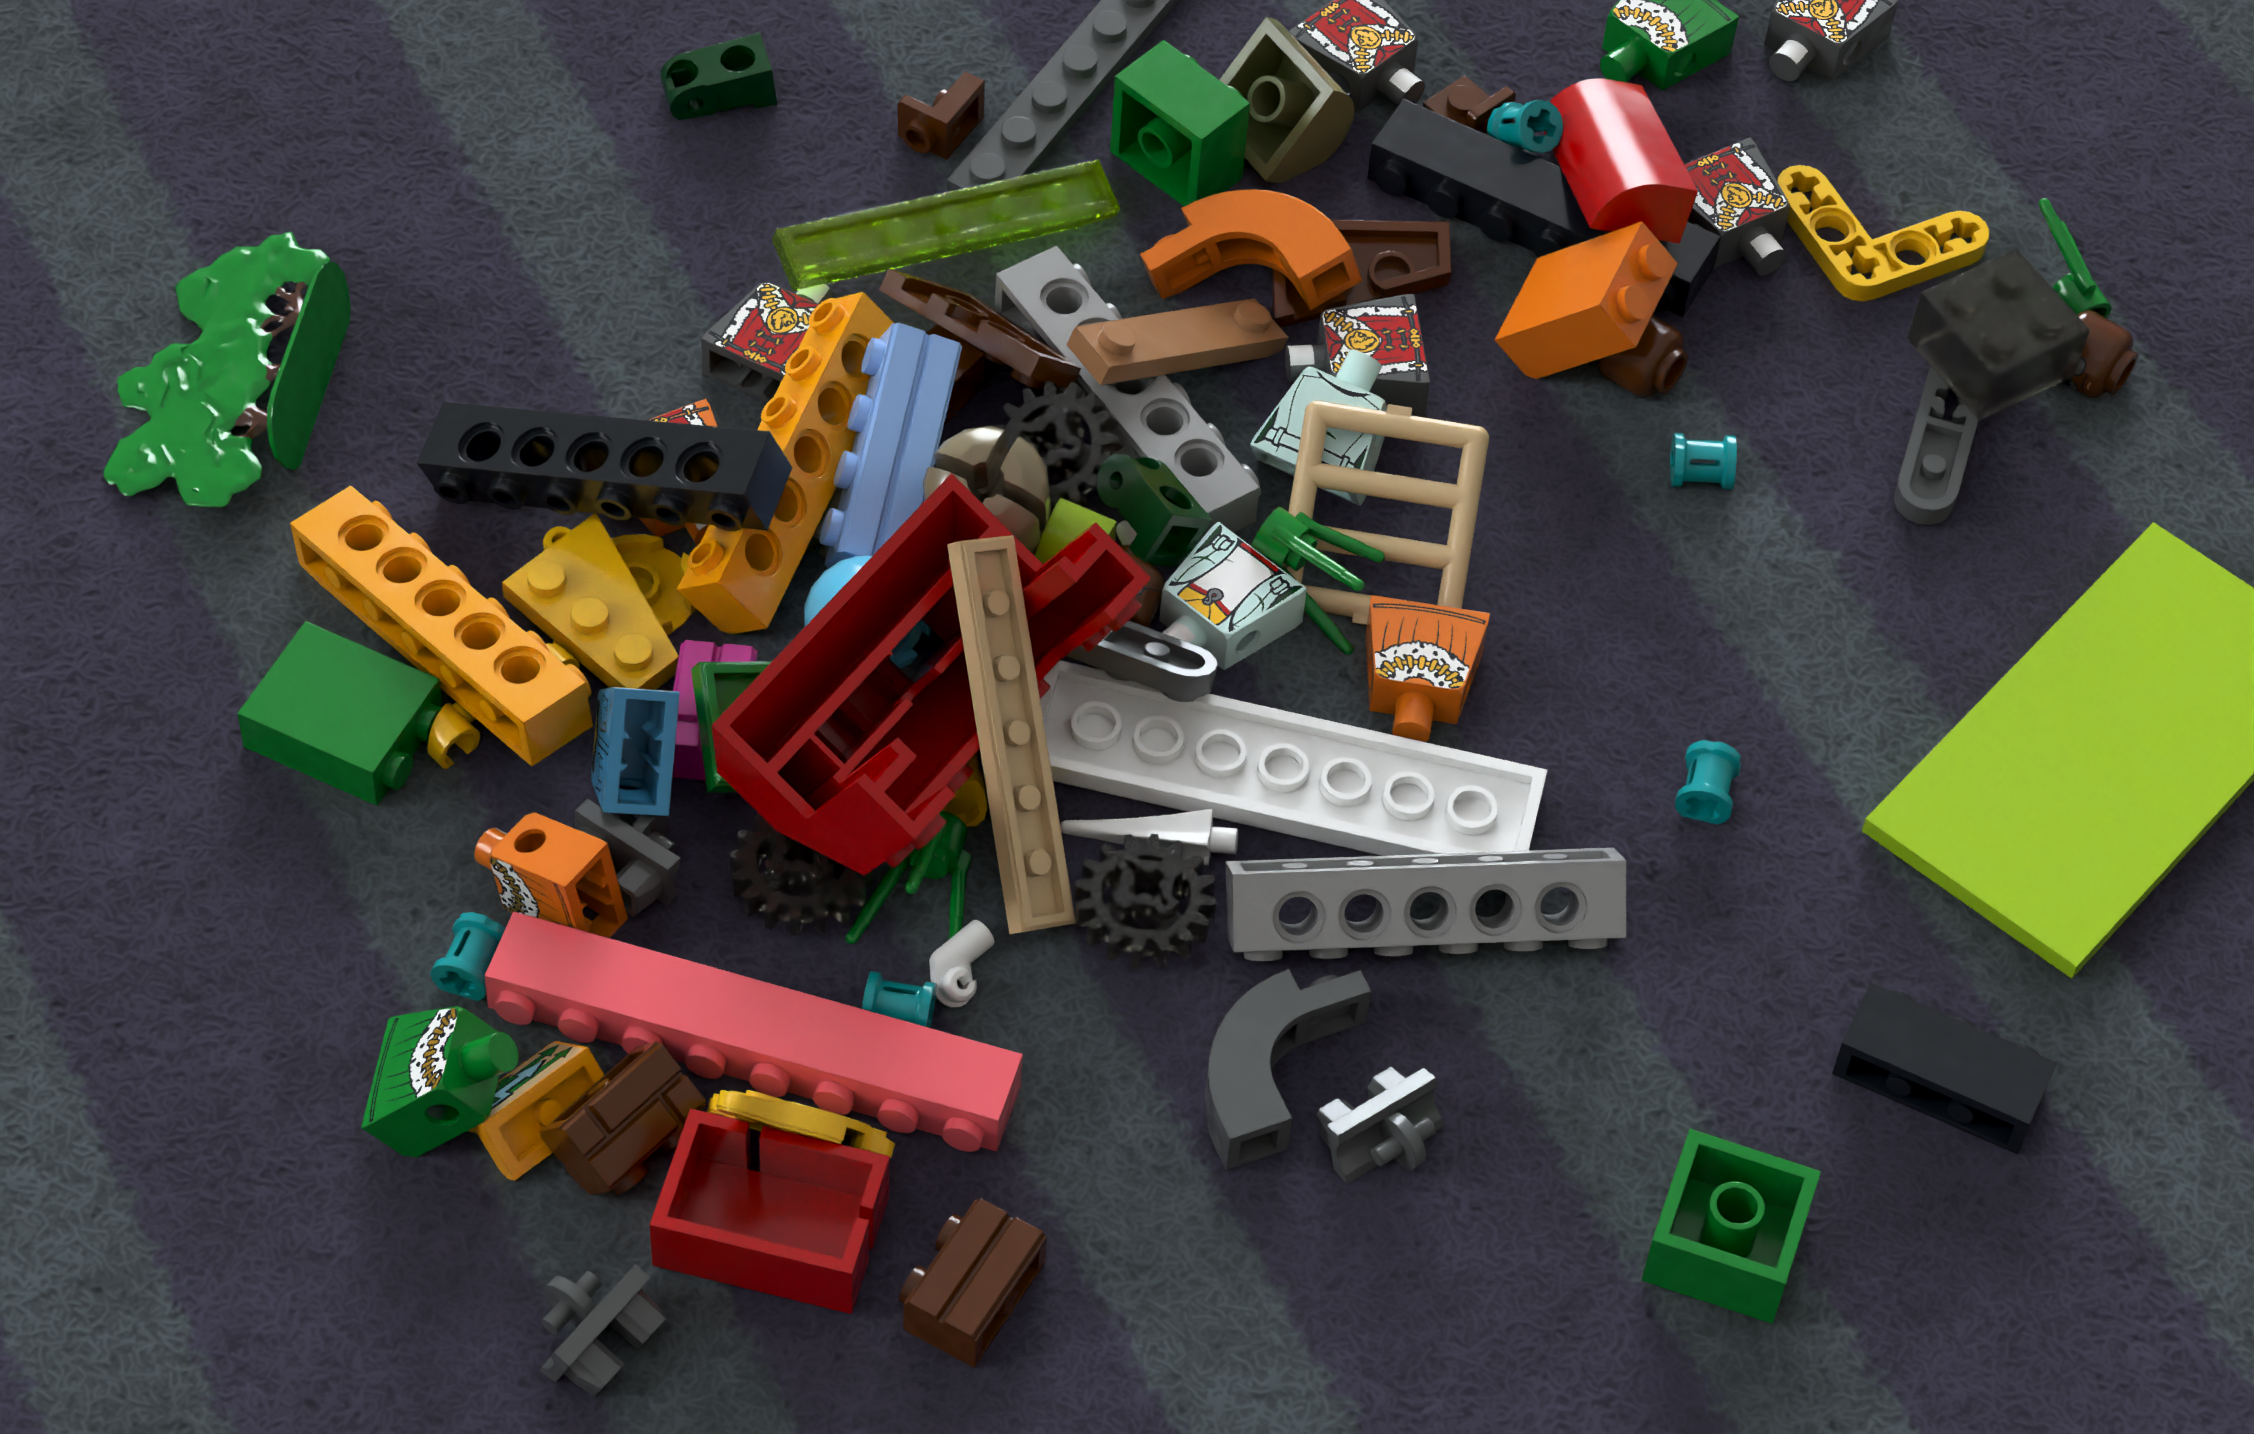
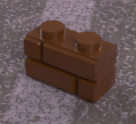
M656 1041L634 1048L542 1129L540 1137L557 1159L566 1165L565 1169L575 1182L590 1195L610 1192L611 1190L615 1195H620L632 1188L648 1173L649 1170L643 1161L655 1150L661 1147L664 1152H668L677 1147L690 1108L700 1111L706 1106V1100L688 1076L680 1072L681 1067L663 1044Z
M982 1198L975 1199L964 1217L955 1213L952 1214L945 1222L936 1240L935 1250L939 1253L928 1269L920 1265L916 1266L902 1287L899 1302L904 1304L903 1330L975 1368L1045 1265L1047 1236H1045L1042 1230L1020 1218L1009 1217L1006 1211Z

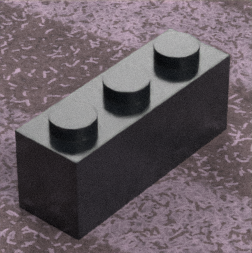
M1870 983L1842 1041L1832 1074L2018 1155L2047 1091L2057 1062L2040 1056L2038 1052L2026 1045L2012 1044L1984 1032L1968 1020L1959 1017H1949L1921 1005L1905 993L1889 991Z

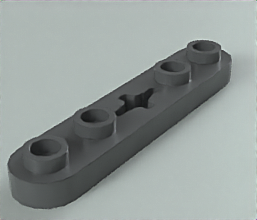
M1969 287L1961 289L1954 293L1948 302L1896 484L1894 503L1898 512L1906 519L1917 524L1932 525L1947 519L1954 509L2007 318V308L2002 299L1984 288ZM1957 388L1959 390L1956 411L1954 410L1951 422L1942 420L1945 411V401L1949 396L1950 389Z
M1128 621L1115 633L1111 630L1088 653L1081 646H1078L1066 655L1072 659L1102 669L1112 678L1134 681L1162 691L1166 697L1178 702H1191L1198 697L1210 693L1214 686L1218 666L1216 657L1209 651Z

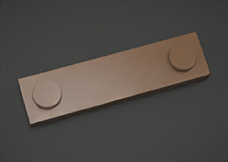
M1255 298L1075 326L1066 345L1100 385L1266 358L1281 351L1289 337L1272 319L1269 311L1259 304Z

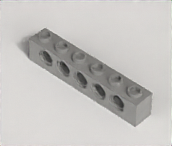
M1055 246L996 273L995 310L1081 368L1071 390L1063 387L1059 388L1112 453L1129 455L1132 459L1147 457L1161 460L1212 518L1210 525L1198 543L1217 522H1220L1233 533L1256 522L1258 498L1261 494V489L1255 473L1248 465H1241L1226 448L1220 431L1212 423L1206 424L1191 406L1186 391L1179 383H1172L1166 375L1100 385L1066 344L1075 326L1122 319L1116 307L1111 303L1105 304L1091 287L1086 272L1079 264H1072L1059 247Z
M1613 847L1226 861L1227 937L1234 952H1243L1244 958L1252 961L1281 959L1283 957V950H1309V956L1321 959L1342 958L1348 955V948L1374 947V953L1377 955L1404 956L1412 954L1413 946L1439 945V951L1466 954L1478 951V943L1504 942V948L1511 951H1535L1543 948V941L1568 940L1570 947L1579 949L1603 948L1608 945V938H1626V860ZM1557 887H1564L1570 890V900L1563 911L1554 915L1541 913V901L1548 891ZM1489 890L1505 892L1506 901L1499 913L1491 917L1476 915V903L1482 894ZM1425 892H1435L1441 895V905L1435 915L1423 920L1410 916L1411 904L1417 896ZM1362 894L1371 895L1376 898L1375 911L1368 919L1361 922H1352L1345 919V908L1352 898ZM1293 897H1304L1311 900V911L1302 922L1286 924L1279 920V911L1287 900Z

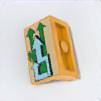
M554 1041L498 1081L490 1115L483 1123L468 1131L478 1134L497 1168L507 1179L515 1181L553 1153L540 1137V1131L603 1077L604 1073L588 1047Z

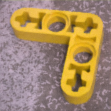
M1804 165L1790 166L1783 170L1777 179L1789 203L1790 210L1787 222L1834 287L1843 296L1851 300L1869 301L1972 265L1979 261L1985 253L1989 240V228L1985 221L1971 212H1949L1871 239L1826 176L1819 170ZM1797 187L1801 192L1791 193V189ZM1812 192L1810 202L1803 193ZM1824 227L1835 228L1843 233L1846 239L1839 242H1829L1821 239L1817 235L1816 230ZM1952 233H1956L1960 237L1950 240ZM1971 237V243L1968 244L1962 239ZM1944 246V247H1943V251H1942V253H1941V252H1940V247ZM1904 250L1914 251L1924 257L1926 262L1921 265H1908L1898 259L1896 253ZM1854 251L1853 257L1851 259L1849 255ZM1852 265L1860 272L1859 274H1850ZM1871 272V279H1866L1862 275Z

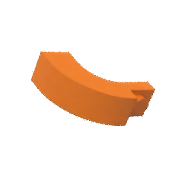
M1268 190L1228 191L1190 203L1181 208L1188 227L1176 234L1163 237L1152 248L1140 254L1149 278L1162 299L1181 293L1223 269L1242 264L1264 265L1284 274L1293 283L1310 310L1362 282L1351 247L1328 217L1312 205L1296 197Z

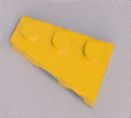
M596 513L502 582L503 597L555 642L564 647L609 688L656 690L676 675L679 655Z

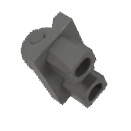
M586 799L575 810V829L608 843L626 913L632 917L636 916L656 899L668 906L679 894V889L675 887L674 882L680 866V857L674 854L677 844L665 837L669 822L668 816L641 815L637 819L630 814L620 813L616 817L611 813L603 812L600 806Z
M1389 1067L1372 1078L1371 1083L1367 1087L1369 1098L1367 1102L1354 1108L1347 1101L1337 1098L1318 1110L1317 1120L1320 1136L1331 1150L1334 1170L1346 1185L1378 1165L1383 1166L1393 1159L1403 1168L1411 1171L1426 1162V1150L1423 1141L1435 1135L1436 1131L1443 1127V1121L1434 1099V1090L1437 1088L1436 1077L1425 1068L1407 1077L1393 1067Z
M635 1264L597 1306L591 1297L602 1286V1283L595 1274L587 1271L576 1283L565 1277H553L544 1287L545 1297L552 1309L541 1320V1323L548 1332L554 1335L558 1334L568 1322L577 1328L555 1350L539 1371L554 1382H557L564 1374L574 1384L589 1394L596 1396L624 1365L616 1355L597 1339L604 1329L610 1325L638 1350L667 1318L653 1299L642 1290L651 1277Z

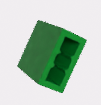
M305 621L237 714L243 747L378 806L390 788L397 791L407 781L413 766V755L423 741L428 743L432 724L443 705L439 678Z

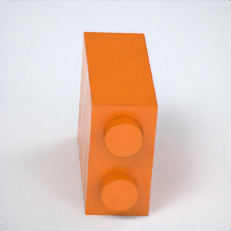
M1643 222L1541 256L1536 259L1495 338V342L1526 376L1534 379L1635 348L1678 263Z

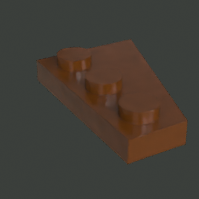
M1331 220L1351 247L1362 282L1310 310L1293 283L1284 274L1271 268L1273 320L1281 328L1318 319L1320 314L1326 309L1399 295L1416 294L1449 285L1451 277L1449 222Z
M890 268L879 288V291L971 343L985 353V358L1001 365H1009L1013 368L1010 375L1031 388L1043 391L1046 383L1071 390L1081 370L1078 365L970 293Z

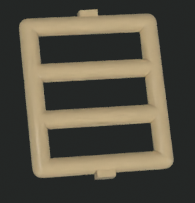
M1323 401L1309 403L1304 414L1288 512L1293 516L1303 512L1312 519L1317 488L1453 509L1447 545L1330 526L1325 527L1382 551L1385 555V561L1443 570L1437 605L1462 609L1488 450V432L1481 426L1412 416L1411 407L1388 404L1387 411H1380ZM1327 427L1461 448L1462 454L1457 485L1322 463ZM1314 537L1318 540L1315 548L1317 550L1358 556ZM1288 566L1287 570L1299 583H1302L1304 566L1298 571ZM1303 585L1307 588V593L1325 613L1353 617L1352 623L1367 625L1371 595Z

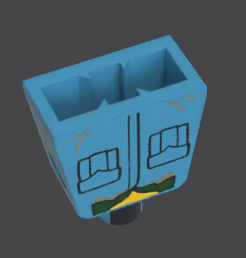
M619 687L599 690L591 782L603 812L669 816L680 695L678 691ZM619 785L636 787L638 790L620 789Z

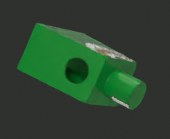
M1619 0L1607 17L1602 49L1608 53L1600 60L1601 72L1606 79L1628 82L1636 74H1640L1663 91L1731 53L1739 16L1716 0Z
M458 1006L389 1018L361 1129L402 1156L419 1157L483 1123L491 1113L499 1075L510 1072L517 1066L518 1050L515 1042L508 1034L498 1032L467 1009Z

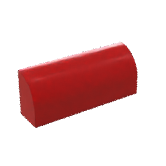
M1588 79L1572 84L1554 96L1550 103L1557 107L1562 116L1563 133L1558 145L1552 150L1589 227L1613 232L1643 222L1658 240L1680 244L1698 190L1643 86L1610 79Z

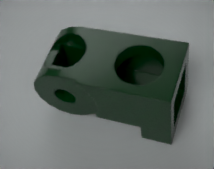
M760 32L679 54L668 60L660 72V79L673 117L678 120L712 115L715 111L720 110L722 112L754 104L755 108L778 105L773 72Z
M1113 454L1102 463L1097 477L1098 494L1102 502L1108 507L1118 508V511L1137 533L1129 546L1130 550L1143 562H1148L1151 565L1179 567L1192 552L1210 525L1212 518L1161 460L1147 457L1132 459L1129 455Z

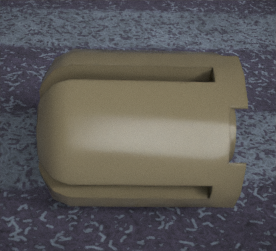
M992 426L965 429L944 441L934 454L936 468L929 467L925 473L923 481L925 500L952 473L1035 556L1042 533L1051 516L1047 468L1035 447L1020 436L1008 452L1006 430Z

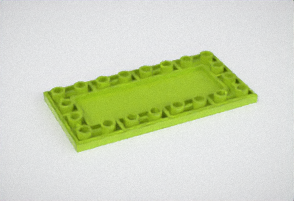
M2153 522L1865 818L1862 832L2072 979L2254 781V588Z

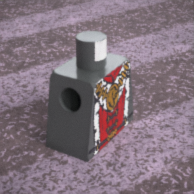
M1333 0L1289 30L1295 39L1352 99L1354 110L1358 112L1381 95L1386 96L1397 106L1400 105L1403 99L1416 104L1425 90V83L1413 74L1418 47L1416 33L1385 0Z
M1777 0L1771 12L1764 43L1765 46L1775 51L1769 59L1771 70L1777 77L1788 82L1795 81L1806 68L1833 81L1890 36L1899 0Z
M1747 138L1684 164L1698 190L1687 222L1720 236L1713 268L1743 256L1760 276L1768 275L1777 270L1786 258V251L1778 241L1783 239L1790 208L1785 194L1752 138Z
M814 278L804 280L795 293L770 282L760 283L701 338L702 373L765 402H769L774 397L786 373L785 365L788 359L798 350L810 326L809 317L811 313L824 300L834 298L833 292L825 283Z
M1414 294L1399 295L1326 309L1320 314L1317 344L1286 346L1285 365L1288 382H1295L1307 367H1314L1336 377L1349 350H1357L1369 355L1382 365L1370 393L1384 399L1386 405L1411 407L1412 416L1425 417L1430 378Z

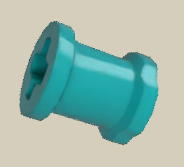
M1534 100L1527 102L1525 105L1516 102H1506L1491 112L1487 124V133L1489 136L1521 150L1526 149L1529 152L1545 153L1558 145L1563 133V121L1557 107L1549 101ZM1506 119H1516L1515 123L1503 124V121ZM1547 131V134L1544 136H1534L1535 132Z
M1673 433L1670 448L1671 487L1680 488L1683 482L1720 483L1722 490L1733 489L1737 463L1735 435H1725L1722 441L1686 439L1683 433ZM1692 459L1716 460L1713 464L1690 463Z
M1701 740L1692 743L1687 748L1685 755L1686 768L1688 770L1685 786L1678 790L1675 800V808L1682 817L1717 825L1726 822L1730 818L1733 808V802L1729 796L1732 780L1739 775L1741 769V756L1733 747L1723 742Z
M467 912L462 913L456 919L452 927L455 937L445 958L435 961L430 976L432 981L441 990L479 1001L486 995L484 975L505 928L500 923L493 921L483 914Z
M870 971L865 987L862 1009L930 1028L936 1002L937 983L925 982L923 986L888 981L883 980L881 972Z

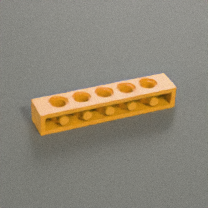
M864 292L826 299L813 310L809 317L810 326L798 350L788 359L785 365L786 373L774 397L762 410V421L757 430L770 431L792 466L768 530L741 528L738 531H726L714 525H709L701 542L692 550L687 559L688 568L677 591L720 631L738 634L768 628L835 492L836 487L833 482L840 457L845 450L852 452L856 432L847 428L848 418L856 396L858 394L866 395L870 375L861 373L864 353L871 338L879 339L891 324L894 323Z
M350 485L290 523L299 564L322 587L416 668L439 678L440 688L530 766H534L593 727L588 700L592 692L584 674L573 664L566 666L551 654L545 642L537 633L531 630L525 632L509 618L504 607L492 597L486 599L471 587L468 579L455 565L446 566L432 554L429 546L417 533L408 534L396 524L388 510L380 502L373 501L371 503Z

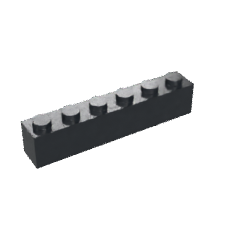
M1406 99L1402 100L1372 142L1367 179L1376 182L1384 192L1395 196L1406 195L1428 205L1440 217H1456L1480 228L1490 239L1500 242L1508 240L1533 251L1538 258L1610 233L1609 231L1589 227L1560 166ZM1687 222L1680 244L1658 240L1678 264L1654 311L1663 312L1667 310L1681 317L1685 315L1713 271L1720 240L1719 235Z

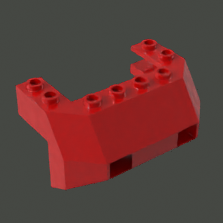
M952 473L712 724L717 773L776 831L864 876L883 862H886L891 868H895L914 848L917 850L923 848L943 828L947 821L939 813L956 795L955 792L973 774L974 770L967 762L980 750L947 544L965 540L1010 536L1013 534ZM1096 522L1044 564L1014 536L1040 699L1051 687L1043 678L1063 657L1078 646H1081L1088 653L1111 630L1115 633L1135 615L1142 606L1135 596L1151 579ZM922 620L944 643L909 679L889 657L893 654L891 652L893 648Z

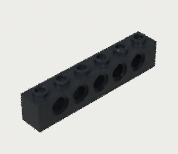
M443 402L417 461V465L434 486L435 492L441 498L456 504L476 501L496 503L507 509H520L522 506L546 508L564 515H572L575 512L604 514L616 520H628L630 517L657 519L674 526H681L686 522L714 525L726 531H738L741 528L768 530L792 470L791 464L770 431Z

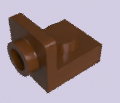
M965 71L949 90L943 89L939 92L932 106L909 95H904L897 104L898 136L903 138L904 142L918 153L931 152L948 160L984 118L985 80Z
M1464 75L1424 101L1423 107L1488 135L1487 124L1491 112L1506 102H1515L1516 93L1508 86H1505L1492 96H1489ZM1513 119L1503 121V124L1513 123Z

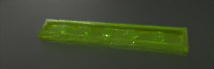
M1097 159L776 229L772 242L792 291L881 272L889 268H899L1078 228L1115 217L1120 207L1100 161Z

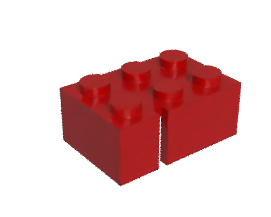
M690 1108L649 1225L652 1266L852 1314L869 1262V1249L873 1250L889 1199L890 1156L763 1126L759 1137L760 1172L750 1170L751 1143L749 1122Z

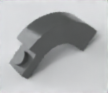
M1287 969L1265 979L1247 991L1225 1015L1216 1032L1210 1051L1205 1089V1114L1209 1134L1226 1170L1288 1149L1292 1117L1276 1087L1271 1071L1276 1063L1293 1048L1366 1023L1371 989L1361 970L1341 977L1336 975L1324 976L1312 982L1307 988L1300 990L1290 970Z

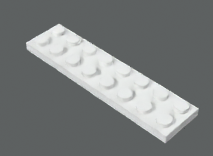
M1061 660L1044 677V680L1051 687L1040 699L1052 778L1055 782L1187 812L1213 809L1214 818L1381 856L1529 851L1547 769L1213 694L1198 697L1191 702H1178L1166 697L1162 691L1134 681L1118 680L1110 677L1104 670Z

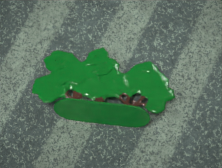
M293 232L271 235L258 247L237 246L231 251L220 255L210 266L200 268L177 282L175 290L180 312L188 320L194 321L202 330V333L192 344L174 343L153 356L150 365L135 367L117 379L118 393L123 406L147 411L151 417L150 421L139 427L133 434L118 441L117 447L103 470L106 481L109 484H116L119 491L125 496H132L140 491L152 489L160 485L167 477H174L185 505L224 507L230 502L232 494L246 490L251 484L261 479L262 466L257 457L252 453L251 444L252 440L265 430L268 432V441L273 456L282 467L295 470L301 465L350 322L351 305L349 288L345 274L340 266L330 261V258L322 249L299 247ZM285 282L296 283L295 292H287L282 287ZM309 285L303 301L301 291ZM275 294L290 302V304H286L284 311L292 312L288 316L274 314L267 308L266 299L270 295ZM271 321L282 323L275 330L269 332L264 330ZM293 325L294 329L281 364H272L267 359V349L271 340L281 331ZM275 380L267 412L255 407L256 399ZM251 425L245 434L232 435L230 433L234 426Z

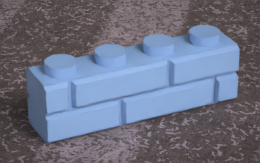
M892 323L879 339L872 337L869 341L861 365V373L870 375L866 395L858 394L856 396L847 423V428L856 432L852 452L845 450L842 453L834 476V486L842 489L838 510L834 508L829 509L820 533V544L829 546L824 564L827 568L832 567L841 560L858 555L873 556L925 501L923 481L927 468L934 467L935 464L934 454L939 447L962 350L960 342L935 334L928 335L923 330L902 323Z

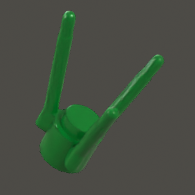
M2047 198L2040 199L2039 207L2071 273L2059 279L2052 287L2051 293L2054 298L2051 304L2006 268L1998 266L1995 269V273L2038 310L2051 328L2061 318L2070 322L2077 314L2086 310L2094 311L2107 318L2111 313L2112 307L2092 279L2065 222L2059 219Z
M1278 507L1268 516L1256 533L1251 545L1291 577L1293 576L1287 570L1288 566L1298 571L1309 561L1355 591H1361L1364 588V582L1346 568L1315 549L1318 540L1314 537L1376 563H1381L1385 559L1382 551L1318 524L1303 512L1293 516L1282 507ZM1306 592L1304 611L1344 654H1352L1354 647Z
M941 811L939 814L947 821L943 828L920 850L914 848L895 868L890 867L847 933L845 937L847 943L855 944L859 940L909 864L912 869L905 885V891L908 894L917 892L924 877L940 879L946 876L947 872L952 874L949 939L962 929L966 875L972 861V856L963 850L968 830L960 818L952 813Z

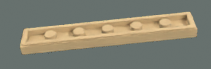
M1014 535L965 540L947 544L1009 934L1074 924L1076 921Z

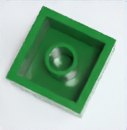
M1162 40L1115 76L1110 152L1182 206L1211 195L1223 193L1243 178L1250 102L1237 89L1225 85L1203 69L1193 57L1181 53L1165 40Z
M1689 1129L1652 1239L1641 1281L1773 1324L1821 1171Z

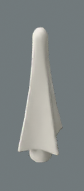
M1213 809L1126 819L1065 820L1060 825L1061 832L1064 834L1128 845L1208 866L1211 852L1236 854L1238 846L1237 828L1213 827Z

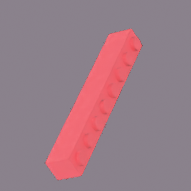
M514 911L484 975L488 1008L494 1009L501 1018L510 1023L528 1025L532 1020L558 1027L559 1031L571 1040L590 1043L597 1038L621 1045L628 1054L637 1046L657 1041L663 1044L675 1061L685 1063L687 1068L698 1076L718 1079L724 1074L749 1081L755 1090L773 1097H782L788 1092L812 1099L820 1109L839 1115H846L851 1111L878 1118V1121L884 1127L898 1133H911L915 1129L942 1136L948 1145L961 1151L973 1152L982 1147L997 1152L1021 1087L1023 1054Z

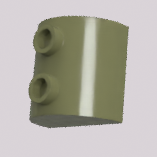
M1265 17L1220 78L1221 82L1237 89L1250 102L1245 159L1267 182L1283 183L1324 163L1341 145L1352 125L1354 118L1352 99L1282 23L1276 19Z

